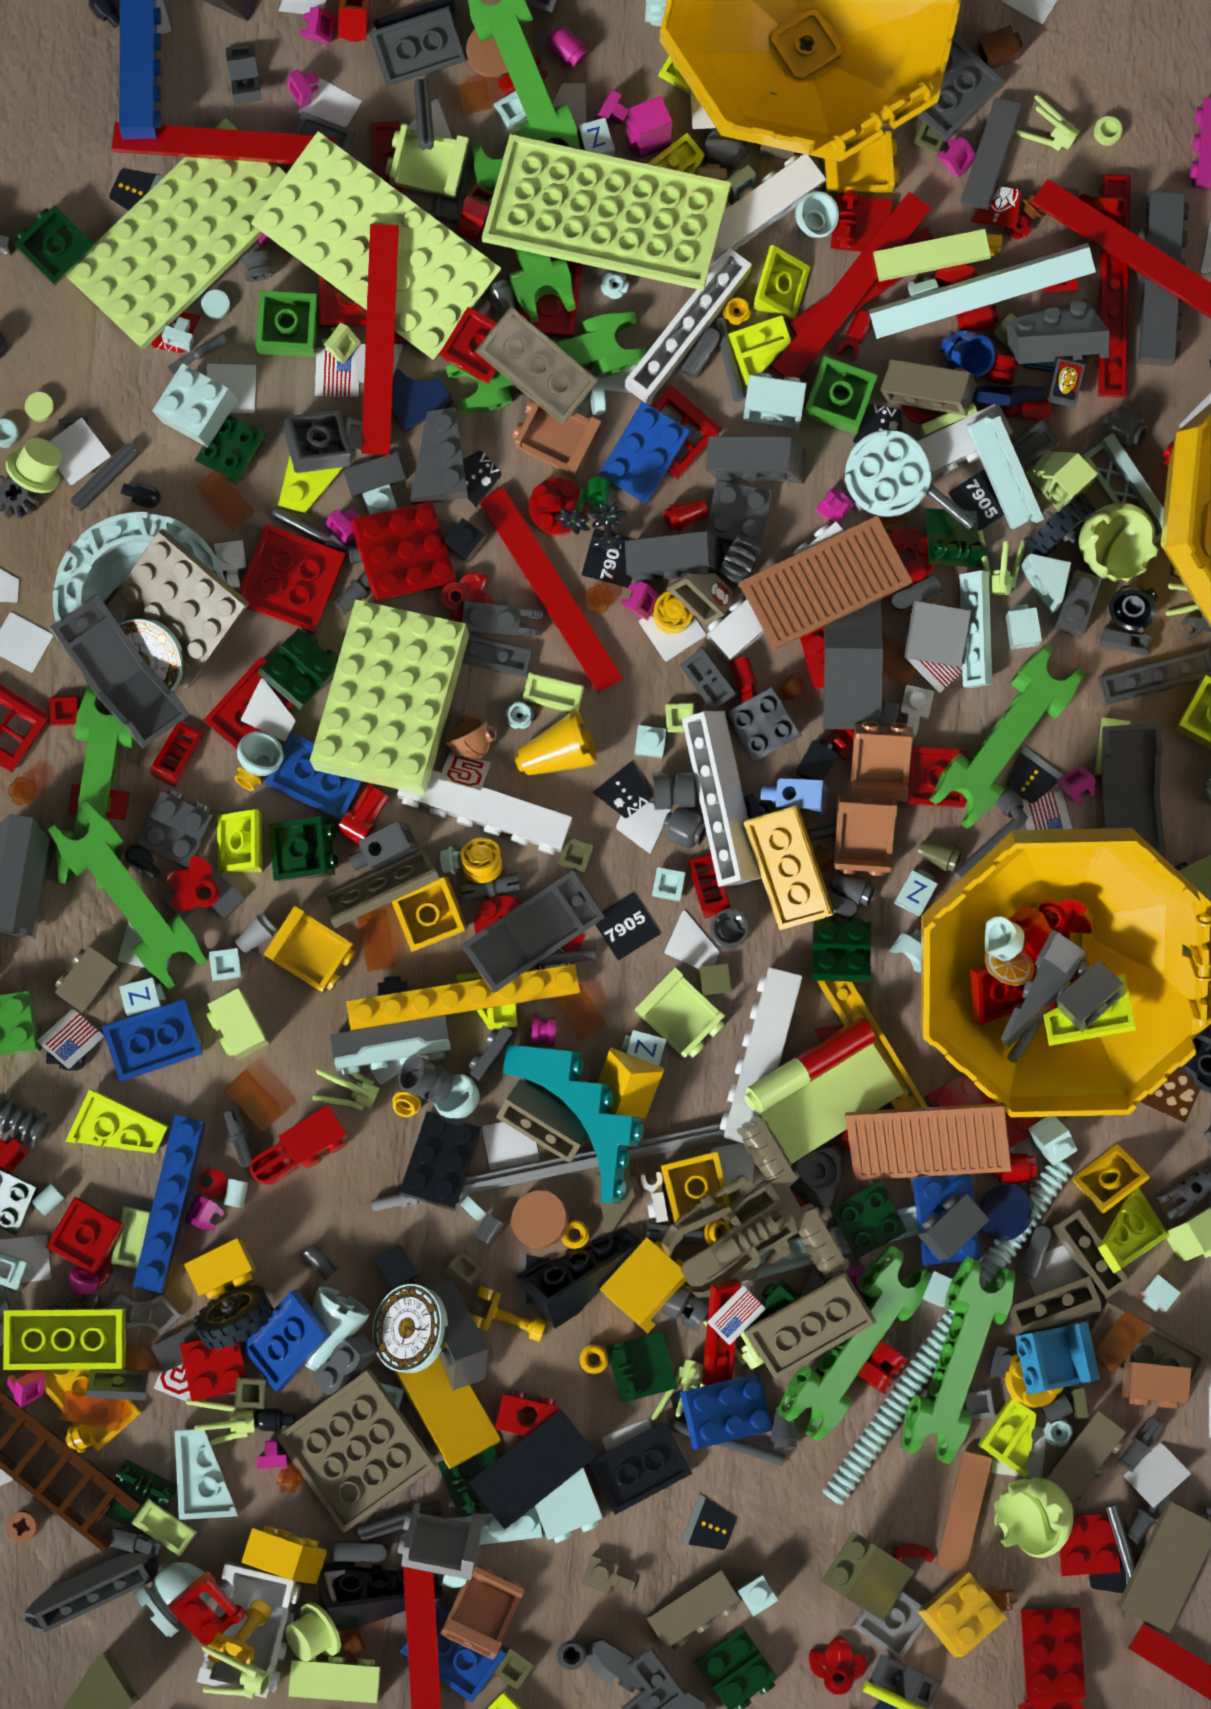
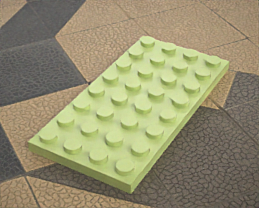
M227 118L214 128L239 130ZM184 157L94 244L95 248L66 277L144 350L164 331L166 325L169 326L263 234L250 223L280 184L286 173L275 163Z
M319 131L250 223L365 310H367L370 224L399 225L395 332L432 360H435L466 308L469 306L473 309L501 271L498 265Z
M510 134L484 227L482 242L704 290L731 182Z

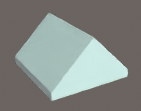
M1030 554L1025 558L1020 568L1052 615L1063 602L1071 563Z

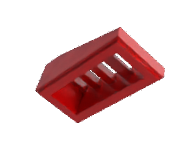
M182 722L177 723L150 767L151 775L173 787H177L204 733ZM181 734L191 739V744L177 738L178 735ZM175 744V745H177V746H179V747L185 749L186 752L183 753V752H181V751H179V750L173 748V745ZM170 755L180 760L179 764L168 759L167 756ZM164 765V766H166V767H168V768L174 770V772H172V771H170V770H168V769H166V768H164V767H162V766Z
M711 853L687 860L703 917L710 918L722 910L731 909L725 886H720V891L706 895L702 893L718 888L717 878L705 883H699V880L713 876L716 877ZM708 865L713 866V869L699 873L696 872L698 868ZM722 899V900L717 901V902H713V903H710V904H706V903H708V902H712V901H715V900Z

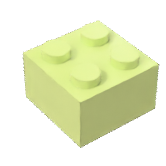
M239 988L207 1004L210 1011L206 1015L212 1027L216 1031L221 1030L224 1037L219 1040L227 1055H234L240 1060L270 1044L245 995Z

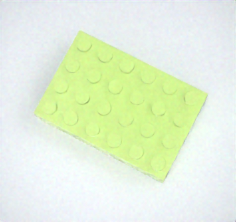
M355 599L310 757L314 770L426 795L470 635L466 624Z

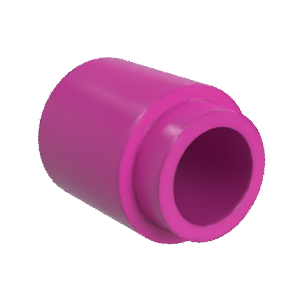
M566 26L561 29L556 27L547 37L549 41L547 48L567 66L571 65L576 68L589 53V50L585 48L586 44Z

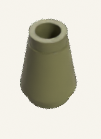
M922 840L917 853L918 857L946 873L948 871H956L962 855V851L956 849L955 845Z

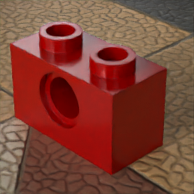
M510 1390L509 1395L503 1394L495 1429L528 1436L556 1414L560 1407L555 1406L556 1400L539 1396L537 1402L526 1399L527 1393ZM526 1406L533 1407L537 1412V1419L530 1424L524 1423L520 1418V1412Z

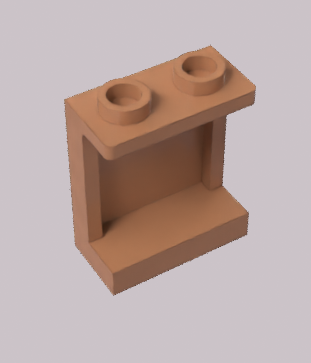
M530 399L525 410L528 416L524 424L518 423L512 436L516 439L515 448L577 477L601 429V421L592 416L588 419L573 412L567 421L561 425Z
M864 721L862 724L855 723L849 785L850 796L896 798V801L908 802L909 768L914 738L913 727H908L904 723H892L891 726L879 725V723L874 721Z
M838 795L833 857L834 869H839V872L844 874L868 871V874L874 876H883L885 872H892L895 817H897L896 798Z
M484 1565L474 1566L471 1580L467 1579L465 1585L460 1587L440 1635L493 1660L500 1650L503 1637L518 1603L525 1593V1589L521 1588L520 1583L508 1577L502 1579L493 1575L494 1571Z

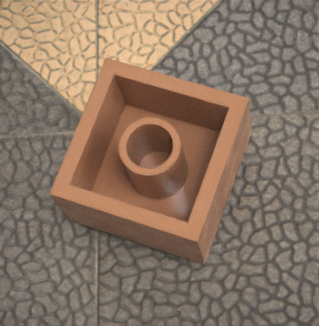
M1124 1362L1122 1397L1129 1398V1404L1151 1406V1400L1158 1401V1407L1180 1409V1403L1189 1404L1191 1368Z

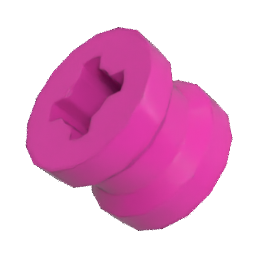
M533 1016L531 1044L537 1045L540 1042H544L548 1046H554L556 1017H550L548 1020H545L539 1016Z

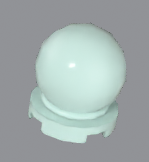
M189 1562L172 1563L163 1568L155 1577L152 1588L142 1585L134 1592L141 1607L147 1604L155 1614L150 1619L170 1638L180 1630L177 1624L180 1620L167 1605L204 1574L200 1568ZM207 1591L202 1592L200 1597L208 1604L210 1594Z

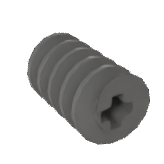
M2 1092L0 1094V1132L5 1134L11 1129V1137L14 1139L22 1134L21 1142L27 1144L32 1139L31 1146L37 1149L50 1126V1122L48 1124L45 1123L47 1114L43 1113L37 1119L35 1118L36 1108L33 1107L28 1113H25L26 1103L23 1102L18 1108H15L16 1098L12 1097L5 1103V1093Z

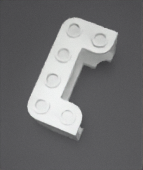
M227 1562L224 1564L221 1577L224 1585L220 1588L235 1605L239 1604L246 1611L251 1602L258 1599L267 1603L272 1610V1615L264 1625H257L245 1642V1644L254 1647V1660L250 1664L271 1673L270 1682L263 1695L255 1693V1696L267 1698L271 1692L277 1690L281 1672H277L276 1669L278 1661H284L288 1643L283 1642L286 1626L294 1621L295 1614L290 1613L292 1603L296 1604L298 1602L302 1585L297 1584V1581H291L258 1568ZM217 1603L215 1613L221 1617L226 1611ZM245 1615L242 1621L231 1625L222 1634L234 1639L248 1619L247 1615ZM204 1653L206 1659H204L203 1665L200 1667L197 1682L221 1688L244 1689V1685L240 1684L241 1672L234 1670V1666L222 1660L215 1662L208 1659L209 1654Z

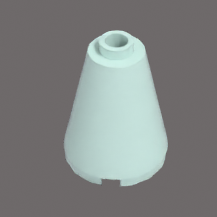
M320 1286L315 1293L312 1309L331 1332V1336L304 1365L313 1371H317L322 1364L330 1361L335 1347L341 1342L351 1339L368 1320L370 1315L369 1309L364 1304L351 1296L348 1298L339 1295V1290L327 1286Z

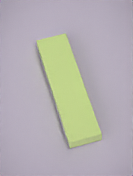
M985 229L873 252L879 282L991 259Z

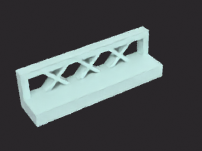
M990 413L967 424V429L1009 527L1015 529L1029 521L1038 523L1044 520L1000 415Z
M1112 433L1104 438L1101 444L1082 455V458L1086 456L1092 461L1091 457L1102 450L1105 452L1110 460L1108 469L1096 467L1095 471L1098 475L1095 479L1112 504L1120 503L1117 497H1122V503H1125L1126 499L1138 501L1141 509L1151 517L1155 528L1159 532L1152 542L1156 544L1162 537L1164 508ZM1112 465L1116 468L1117 471L1112 470ZM1101 473L1107 474L1106 480L1104 479ZM1110 475L1122 477L1125 482L1124 493L1112 491L1109 486ZM1128 488L1130 489L1133 495L1127 494Z

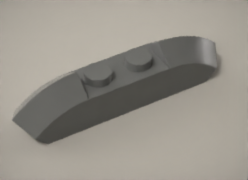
M132 1553L121 1555L68 1579L41 1594L28 1607L21 1620L36 1631L47 1632L142 1585H146L152 1582L158 1573V1554Z
M603 1638L582 1644L586 1649L587 1663L605 1683L610 1685L614 1678L618 1677L620 1679L618 1684L632 1693L635 1689L640 1692L644 1690V1687L627 1666L628 1663L635 1659L634 1657ZM683 1687L681 1688L686 1693V1696L670 1708L706 1709L701 1698Z

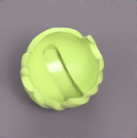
M1114 503L1098 509L1087 518L1079 535V549L1083 555L1084 562L1100 578H1109L1114 582L1121 579L1128 582L1134 576L1143 574L1147 570L1146 566L1149 560L1154 556L1157 558L1160 551L1152 543L1155 538V527L1151 517L1143 509L1128 503Z
M1037 1477L1019 1479L1009 1483L1008 1489L1001 1491L1000 1499L994 1502L996 1511L994 1524L995 1526L1000 1525L1004 1531V1539L1001 1542L1005 1547L1018 1545L1028 1555L1044 1558L1059 1551L1071 1534L1073 1526L1072 1504L1066 1493L1053 1481Z

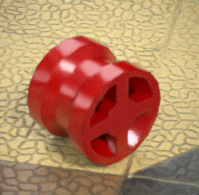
M995 354V361L992 368L986 373V380L1000 385H1012L1014 381L1012 372L1016 369L1018 362L1012 357Z

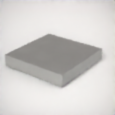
M914 601L904 658L961 667L971 611Z
M903 1590L884 1621L863 1609L852 1626L897 1660L901 1661L927 1623L917 1612L924 1605Z

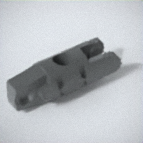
M1206 1166L1156 1197L1159 1203L1170 1200L1177 1193L1182 1199L1183 1203L1174 1206L1166 1213L1170 1220L1211 1194V1171ZM1192 1184H1195L1197 1186V1193H1194L1192 1191Z

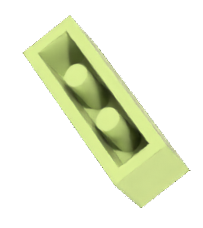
M328 1656V1661L316 1660V1657L308 1662L302 1661L299 1658H293L291 1660L288 1696L377 1703L379 1700L381 1665L375 1664V1659L358 1658L357 1663L345 1662L346 1657Z

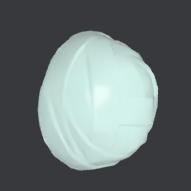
M814 191L805 194L797 203L795 217L798 226L804 233L812 238H823L834 231L839 220V211L836 202L831 196L821 191Z
M255 731L244 735L237 747V758L242 767L247 772L257 776L272 774L279 769L283 762L284 755L281 744L274 736L265 732Z
M456 1074L453 1075V1087L448 1097L441 1103H434L439 1114L450 1119L467 1117L475 1110L480 1098L479 1090L472 1078Z

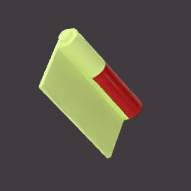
M859 1017L746 1088L747 1095L744 1096L747 1105L751 1110H756L763 1121L766 1120L770 1126L768 1129L775 1134L785 1151V1158H789L791 1163H794L847 1129L846 1112L876 1111L904 1093L873 1044L876 1041V1036L872 1027L862 1017Z

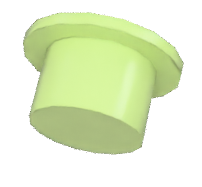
M30 438L25 442L22 450H15L9 454L5 465L10 477L21 487L32 492L49 493L55 490L59 484L60 475L57 468L61 463L62 455L53 443L42 438Z
M308 1602L303 1605L300 1611L301 1618L286 1626L285 1635L287 1642L295 1655L302 1661L308 1662L320 1653L332 1657L340 1652L341 1642L337 1628L326 1611L316 1603Z

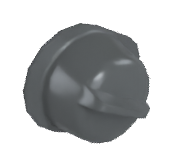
M717 128L704 133L698 142V147L705 154L702 165L717 164L721 168H727L729 173L742 170L747 165L756 170L762 164L764 156L759 155L761 144L721 136Z

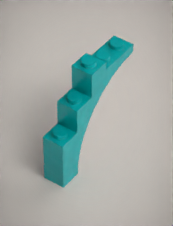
M506 1045L503 1074L525 1078L545 1087L562 1099L577 1115L589 1134L597 1155L601 1176V1202L621 1204V1199L626 1194V1182L623 1180L624 1170L629 1165L627 1146L638 1147L639 1141L642 1140L644 1128L641 1123V1117L608 1114V1109L613 1104V1092L610 1091L611 1085L578 1081L583 1071V1059L580 1052Z

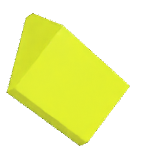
M770 245L753 309L776 316L782 315L783 318L790 320L796 319L811 267L775 245Z
M253 809L217 815V872H262V814L259 810Z

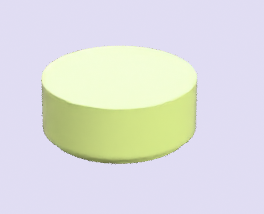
M1114 116L1100 118L1094 127L1095 139L1100 144L1106 146L1116 144L1123 133L1122 123Z
M35 392L26 399L25 410L32 420L43 422L53 415L54 403L48 394Z

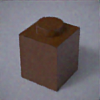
M1011 25L979 37L977 48L982 60L991 69H995L1018 60L1023 43L1019 33H1014Z

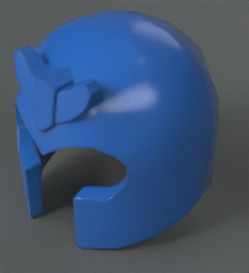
M951 330L948 336L943 339V344L939 348L940 352H944L946 363L951 370L954 368L965 369L974 378L986 374L992 368L995 361V350L990 340L986 336L971 330L957 333Z

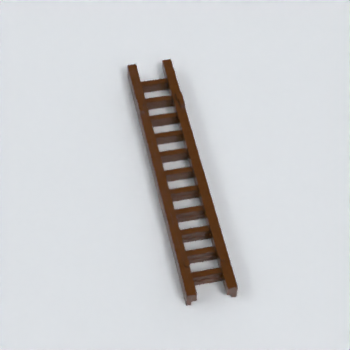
M0 1389V1406L16 1418L0 1439V1469L102 1552L106 1551L111 1541L93 1526L96 1520L98 1522L111 1507L109 1504L113 1499L117 1500L133 1514L138 1511L142 1504L81 1453L70 1449L63 1439L26 1409L20 1408L13 1402L14 1400ZM22 1425H24L39 1438L17 1464L4 1454L2 1450ZM46 1443L62 1457L40 1483L25 1471V1468ZM70 1462L85 1475L66 1499L62 1501L48 1487L65 1465ZM92 1480L106 1491L107 1494L90 1516L85 1519L70 1506Z

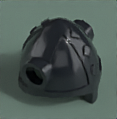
M1124 585L1112 597L1109 603V614L1119 626L1129 630H1138L1141 633L1152 622L1156 614L1155 602L1159 600L1158 595L1152 587L1146 590L1139 586Z

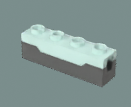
M445 1015L330 1035L336 1071L342 1070V1075L359 1073V1067L370 1065L371 1070L388 1068V1062L399 1061L400 1065H403L409 1057L415 1055L419 1057L428 1056L429 1061L446 1058L445 1053L451 1051Z

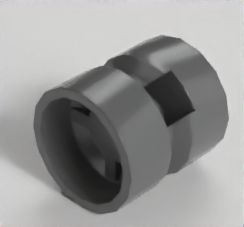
M681 771L676 773L674 778H672L669 772L653 773L654 810H670L673 804H677L679 808H695L693 771Z
M735 909L720 911L715 915L710 926L712 941L716 946L724 950L738 948L744 943L748 934L749 925L747 919L741 912Z
M416 1055L409 1057L404 1062L398 1077L399 1087L403 1091L420 1096V1098L436 1104L441 1103L448 1097L454 1081L453 1073L450 1069Z
M684 1282L665 1303L661 1312L673 1319L682 1318L683 1325L697 1332L708 1313L709 1297L698 1298L685 1287L690 1285ZM687 1303H689L693 1308L686 1307Z

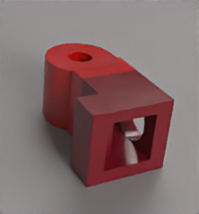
M477 184L474 185L464 200L461 218L456 228L457 234L474 242L479 240L484 231L494 192ZM475 196H484L488 202L486 203Z

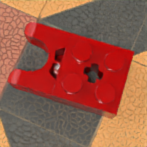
M327 1105L278 1135L281 1141L256 1156L250 1164V1172L253 1178L262 1184H275L303 1166L310 1169L322 1161L320 1156L327 1151L334 1154L347 1146L345 1140L350 1137L333 1109Z

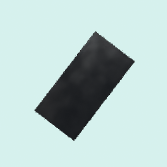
M561 1409L468 1483L505 1530L598 1455Z

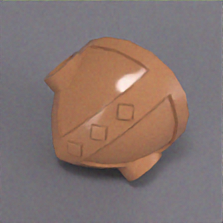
M466 708L461 709L460 713L464 718L451 731L444 742L449 746L450 751L454 755L460 754L471 759H481L486 755L490 743L496 739V732L492 726H488L483 716L470 714Z

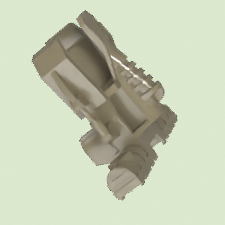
M755 1116L751 1118L748 1123L742 1124V1127L738 1128L737 1132L741 1134L749 1156L765 1175L763 1181L754 1185L747 1177L740 1175L736 1180L724 1185L723 1189L709 1196L704 1195L699 1204L691 1208L678 1222L671 1224L662 1240L663 1251L671 1257L674 1247L682 1240L684 1234L722 1217L732 1227L714 1243L685 1260L681 1268L682 1274L690 1285L685 1287L698 1298L710 1297V1286L712 1283L737 1278L741 1283L747 1279L750 1281L754 1280L757 1274L767 1266H772L781 1258L789 1256L790 1248L787 1239L797 1233L800 1235L806 1253L818 1270L822 1272L824 1279H830L829 1277L837 1276L840 1274L839 1272L850 1268L848 1266L850 1262L847 1257L844 1258L841 1252L843 1250L832 1231L826 1228L828 1225L825 1219L821 1220L819 1209L817 1207L814 1208L811 1203L801 1207L789 1187L799 1178V1175L791 1169V1161L789 1158L786 1160L783 1155L785 1151L775 1134L768 1129L770 1127L766 1120L763 1121L761 1117ZM737 1190L739 1191L740 1196L729 1205L722 1201L717 1204L714 1202V1199L724 1194L728 1195ZM771 1249L775 1250L764 1259L765 1261L754 1269V1266L761 1261L759 1257L761 1254Z

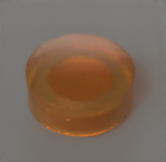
M907 513L892 517H878H880L885 531L892 532L904 527Z

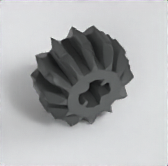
M0 475V482L2 483L0 486V512L4 511V516L8 519L15 512L18 520L22 519L21 511L23 510L28 515H31L33 512L29 505L38 506L39 501L34 496L40 493L21 487L10 475L7 480L4 476ZM14 490H18L20 493L17 495V500L11 498Z
M737 536L720 568L721 576L733 584H739L740 581L748 578L762 552L761 544L755 542L756 540L750 537Z

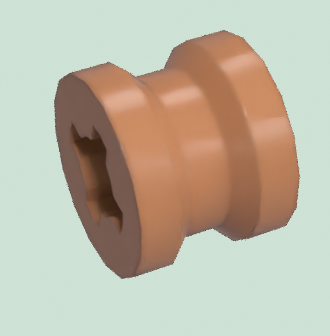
M22 1511L16 1513L7 1522L8 1535L17 1542L32 1539L39 1530L38 1519L30 1512Z

